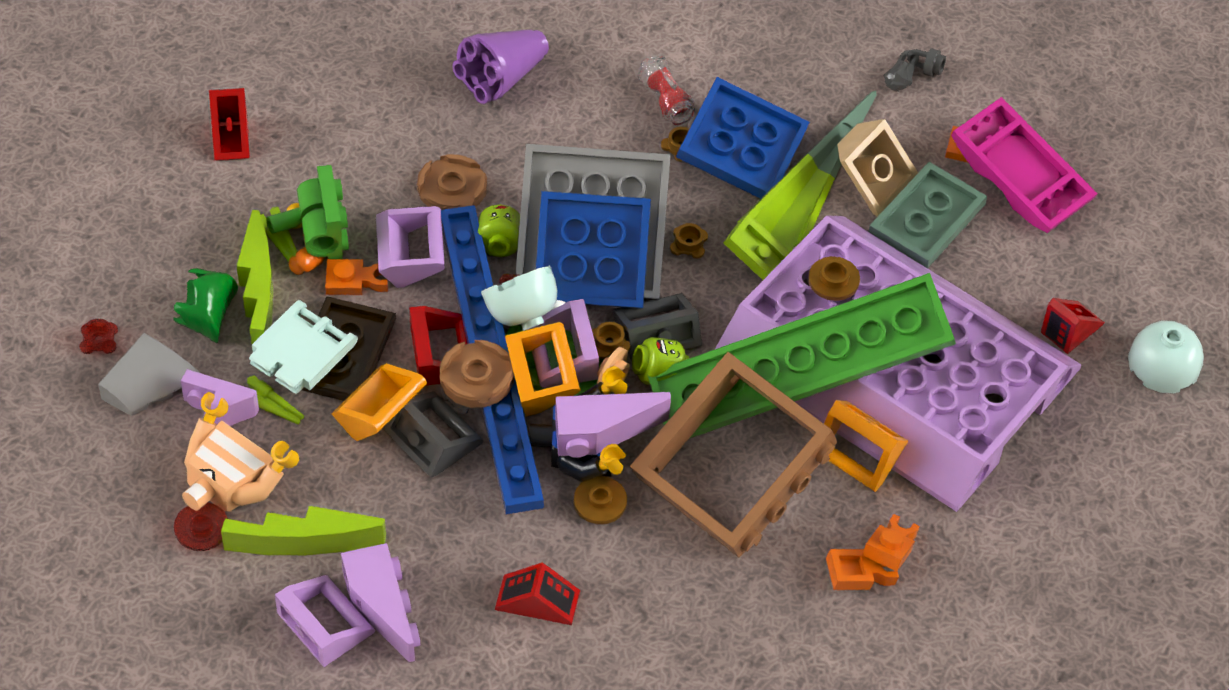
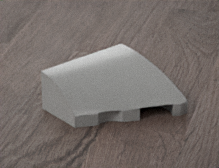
M143 333L100 381L98 386L101 400L133 416L146 410L151 403L163 402L173 397V392L182 388L181 379L187 369L200 372L173 350Z

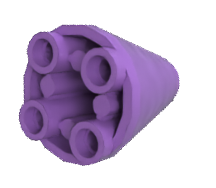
M530 29L468 36L458 46L457 60L452 65L453 72L474 93L475 99L479 103L485 104L501 98L544 58V55L548 53V41L542 32Z

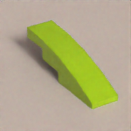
M252 210L237 262L239 286L246 287L243 295L245 317L252 318L250 324L251 344L271 326L273 314V281L268 239L259 210Z
M309 506L305 518L267 512L263 525L225 519L221 535L225 551L259 555L306 556L347 552L385 544L386 527L384 518Z

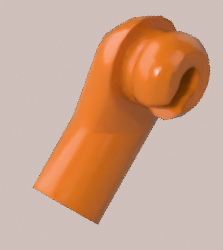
M305 246L296 252V256H292L289 259L288 265L294 274L301 275L321 265L325 257L309 254Z

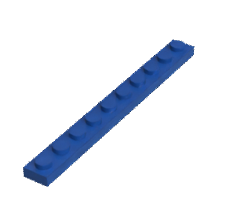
M475 205L441 210L442 231L467 343H475L474 340H486L498 344L509 354L503 324L499 323L491 315L481 294V291L494 285L483 238L478 233L479 221ZM514 376V384L507 396L496 404L482 407L506 514L544 508L543 494Z

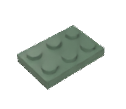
M928 162L870 224L868 232L928 269L985 206L987 195Z

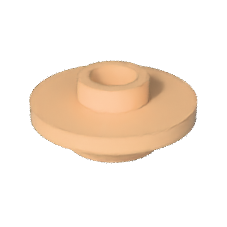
M618 347L610 357H606L603 360L597 373V383L602 382V376L606 369L613 366L620 368L625 373V377L622 379L625 381L630 368V364L626 362L628 356L626 349Z

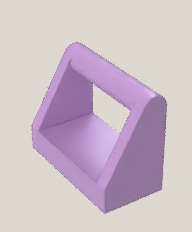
M439 207L388 209L376 215L379 273L396 288H404L444 270L441 209ZM427 225L430 258L409 259L408 233Z
M584 299L569 301L543 315L544 323L533 328L561 322L564 324L565 330H571L577 358L573 359L578 383L598 380L599 356ZM545 344L532 350L540 386L549 388L562 385L563 381L559 366L551 370Z
M327 575L289 585L275 594L277 613L323 667L375 632L371 624ZM322 593L352 628L330 635L306 608L304 603Z

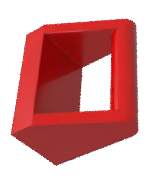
M428 306L409 307L410 329L417 373L426 379L427 384L425 386L440 384L441 361L432 358L428 331L455 328L458 344L465 342L466 345L468 343L462 316L460 313Z

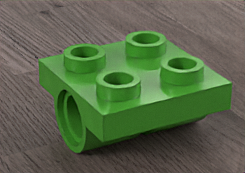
M331 165L317 166L318 178L306 180L297 188L306 250L309 254L317 257L327 256L328 259H343L342 251L349 250L347 230L343 229L348 228L345 206L342 207V202L339 201L343 200L341 179H334Z

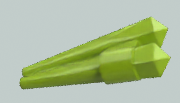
M278 206L272 207L269 210L271 215L281 213ZM260 214L267 236L289 262V259L292 256H296L297 252L289 231L285 230L272 234L267 227L266 217L264 214Z
M255 375L247 378L248 386L251 389L257 390L258 406L260 409L297 425L304 419V415L274 392V388L265 381L258 379Z

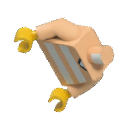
M207 392L201 399V407L206 413L204 418L198 419L189 441L184 462L187 468V483L190 486L182 494L185 503L191 509L198 511L208 501H211L223 511L230 512L238 506L264 501L283 477L284 473L282 470L284 467L293 468L298 464V453L291 450L283 458L284 453L289 449V444L285 441H278L273 445L270 455L225 422L214 423L216 418L222 417L227 413L229 407L227 401L221 398L217 408L211 410V404L214 401L215 395L212 392Z

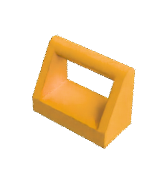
M557 322L505 336L520 401L526 417L553 407L556 404V397L574 396L580 392L563 323ZM552 340L563 384L535 391L526 353Z
M387 363L383 364L331 414L354 440H362L377 434L427 384V381L418 373Z
M836 400L828 412L824 424L835 435L841 424L844 423L882 448L883 453L874 473L836 448L829 454V462L876 492L885 481L907 445L908 440L850 402Z

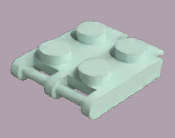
M301 300L296 301L252 344L253 353L249 357L252 366L269 377L275 374V377H277L275 381L295 394L299 393L304 387L311 390L356 345L358 337L354 334H345L334 327L332 320L326 316L320 318L306 309L307 305ZM301 315H304L305 317H307L308 319H310L311 321H313V322L316 323V324H315V325H312L311 323H309V322L306 321L305 319L301 318L300 316H301ZM326 332H330L331 334L341 339V341L339 342L335 340L334 338L326 334Z

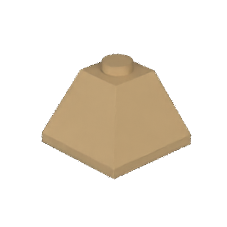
M885 119L857 124L837 144L841 164L872 213L877 217L918 174Z

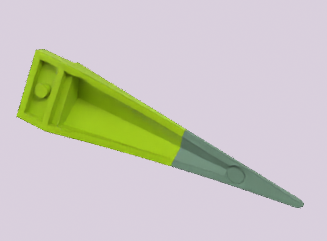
M876 91L868 94L738 220L737 225L723 242L762 280L813 230L826 197L842 165L839 159L837 144L857 124L863 122L877 95Z

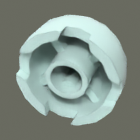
M549 265L514 277L502 283V285L489 287L481 291V294L489 312L499 323L507 326L521 324L523 331L544 323L542 316L553 309L557 301L558 290Z
M1159 321L1146 326L1137 334L1128 355L1131 372L1134 371L1135 375L1143 381L1145 387L1160 393H1177L1180 389L1189 387L1192 383L1194 384L1198 379L1204 360L1203 347L1196 334L1186 325L1175 321Z

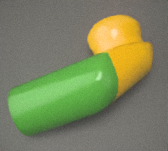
M293 203L287 207V211L266 218L267 227L272 234L302 227L299 203Z

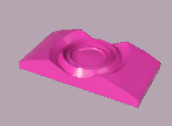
M1002 97L955 129L951 135L974 172L992 181L1003 192L1014 211L1030 224L1046 233H1049L1093 200L1098 194Z

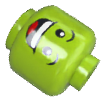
M650 337L635 348L632 368L642 383L650 385L648 376L656 377L666 372L673 364L690 358L685 354V350L680 342ZM671 374V375H668V376H664V377H661V378H657V380H658V381L665 380V379H667V378H669V377H671V376H673V375H675V374Z

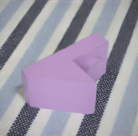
M188 369L181 379L184 401H187L196 409L203 410L201 399L207 392H212L215 395L214 401L211 404V410L217 408L221 398L227 401L228 411L224 416L215 419L214 423L216 424L223 421L231 426L256 416L259 411L257 390Z

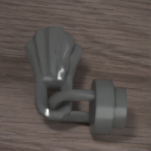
M933 48L929 52L918 49L905 50L901 53L896 64L883 75L886 86L898 92L910 86L915 66L923 69L924 75L932 77L934 74L941 75L945 67L946 56L942 55L940 50ZM919 56L926 58L925 63L918 62Z

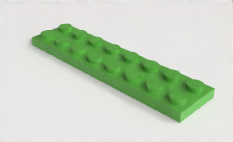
M927 273L673 364L664 373L656 377L648 376L653 393L670 392V419L727 352L731 353L790 399L797 401L955 345L956 342L931 274ZM671 374H675V375H673V376H671V377H669V378H667V379H665V380H661V381H658V380H657V378H661V377H664V376H668V375H671ZM739 379L690 438L778 407Z

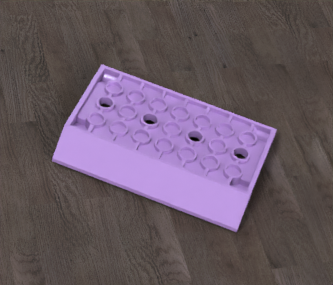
M826 215L740 303L715 349L930 273L956 342L955 345L927 354H934L940 357L942 360L940 363H929L921 356L794 402L824 424L827 414L836 400L848 401L908 440L892 470L957 512L999 464L1004 445L1033 412L1039 415L1044 412L1080 370L1081 364L846 217ZM835 256L847 259L853 263L860 274V284L856 293L840 301L827 300L818 296L810 286L803 282L805 279H808L810 268L816 261L824 257ZM995 393L1000 395L1004 401L992 403L986 399L985 395ZM844 423L841 424L837 434L878 461L880 460L883 453L882 448Z

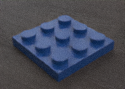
M716 77L678 150L676 158L761 199L783 178L810 122Z
M541 191L536 269L550 265L558 290L557 300L567 303L584 299L585 305L643 309L651 199Z

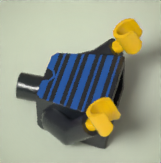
M616 366L610 367L603 373L602 382L597 383L577 396L611 394V392L614 394H625L628 387L622 380L625 377V373ZM553 405V425L530 424L529 439L531 446L552 447L551 467L559 468L560 471L579 482L598 476L611 477L612 473L618 475L622 472L623 465L619 459H624L626 454L617 444L607 445L596 455H586L578 458L558 456L555 405Z

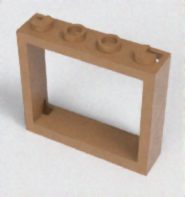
M727 352L634 460L630 468L637 478L739 558L745 551L748 552L753 544L755 546L759 544L762 538L761 532L770 522L775 523L782 517L787 508L786 503L794 493L799 494L808 486L811 480L810 474L819 464L823 465L830 460L829 454L836 447L837 440L829 427L731 353ZM739 379H741L814 434V436L731 532L658 474Z

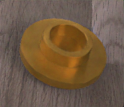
M830 256L819 259L811 266L808 281L811 289L818 296L827 300L840 301L856 293L860 284V274L856 266L847 259Z
M598 476L579 484L574 493V507L579 516L593 524H608L619 519L625 512L627 494L624 487L618 481L609 477Z

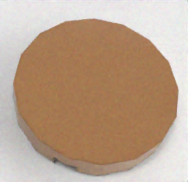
M447 154L440 156V160H436L433 163L431 160L423 166L418 173L417 191L421 201L428 207L436 206L441 210L472 205L477 207L486 196L487 176L475 160L463 155Z
M474 340L475 343L466 345L465 342L456 344L445 353L440 363V384L450 399L457 404L469 408L487 407L498 403L509 394L514 384V372L507 351L498 344L486 340Z

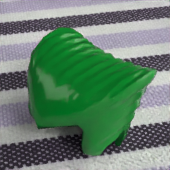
M199 268L190 269L188 272L196 274L199 278L187 282L186 303H175L174 311L180 316L178 318L173 317V320L177 324L208 337L211 341L218 343L223 317L231 300L238 291L237 282L227 273L207 271Z

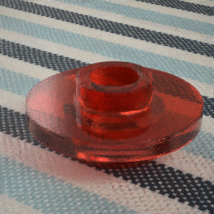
M207 502L198 511L186 506L178 513L175 519V536L179 543L187 549L194 551L213 549L223 542L221 530L224 520L228 519L222 508L213 503Z

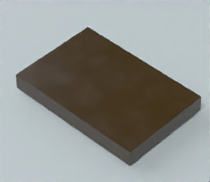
M326 296L318 316L320 318L326 316L332 320L334 327L345 334H354L358 337L356 345L311 390L304 387L302 391L345 401L376 370L396 321V313ZM328 331L326 332V334H328L335 340L339 342L341 341V339H339L335 335L331 334Z

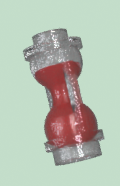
M650 56L644 59L637 71L638 79L654 92L659 100L662 116L666 121L677 126L685 124L695 114L694 100L685 90L679 88L672 77L669 62L664 56Z

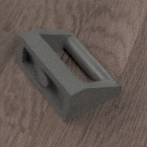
M683 293L644 302L643 309L621 307L612 310L615 322L624 328L625 340L630 342L628 354L631 361L635 348L650 337L676 340L682 344L684 350L702 346L699 314ZM679 309V311H676V312H671V313H667V314H663V315H659V316H655V317H651V318H646V319H642V320H638V321H634V322H631V321H630V320L637 319V318H641V317H645V316H650V315H654V314H658V313H662V312H666V311H670V310Z
M435 391L414 396L383 428L430 477L437 476L483 443V439ZM431 408L460 439L449 441L422 413Z

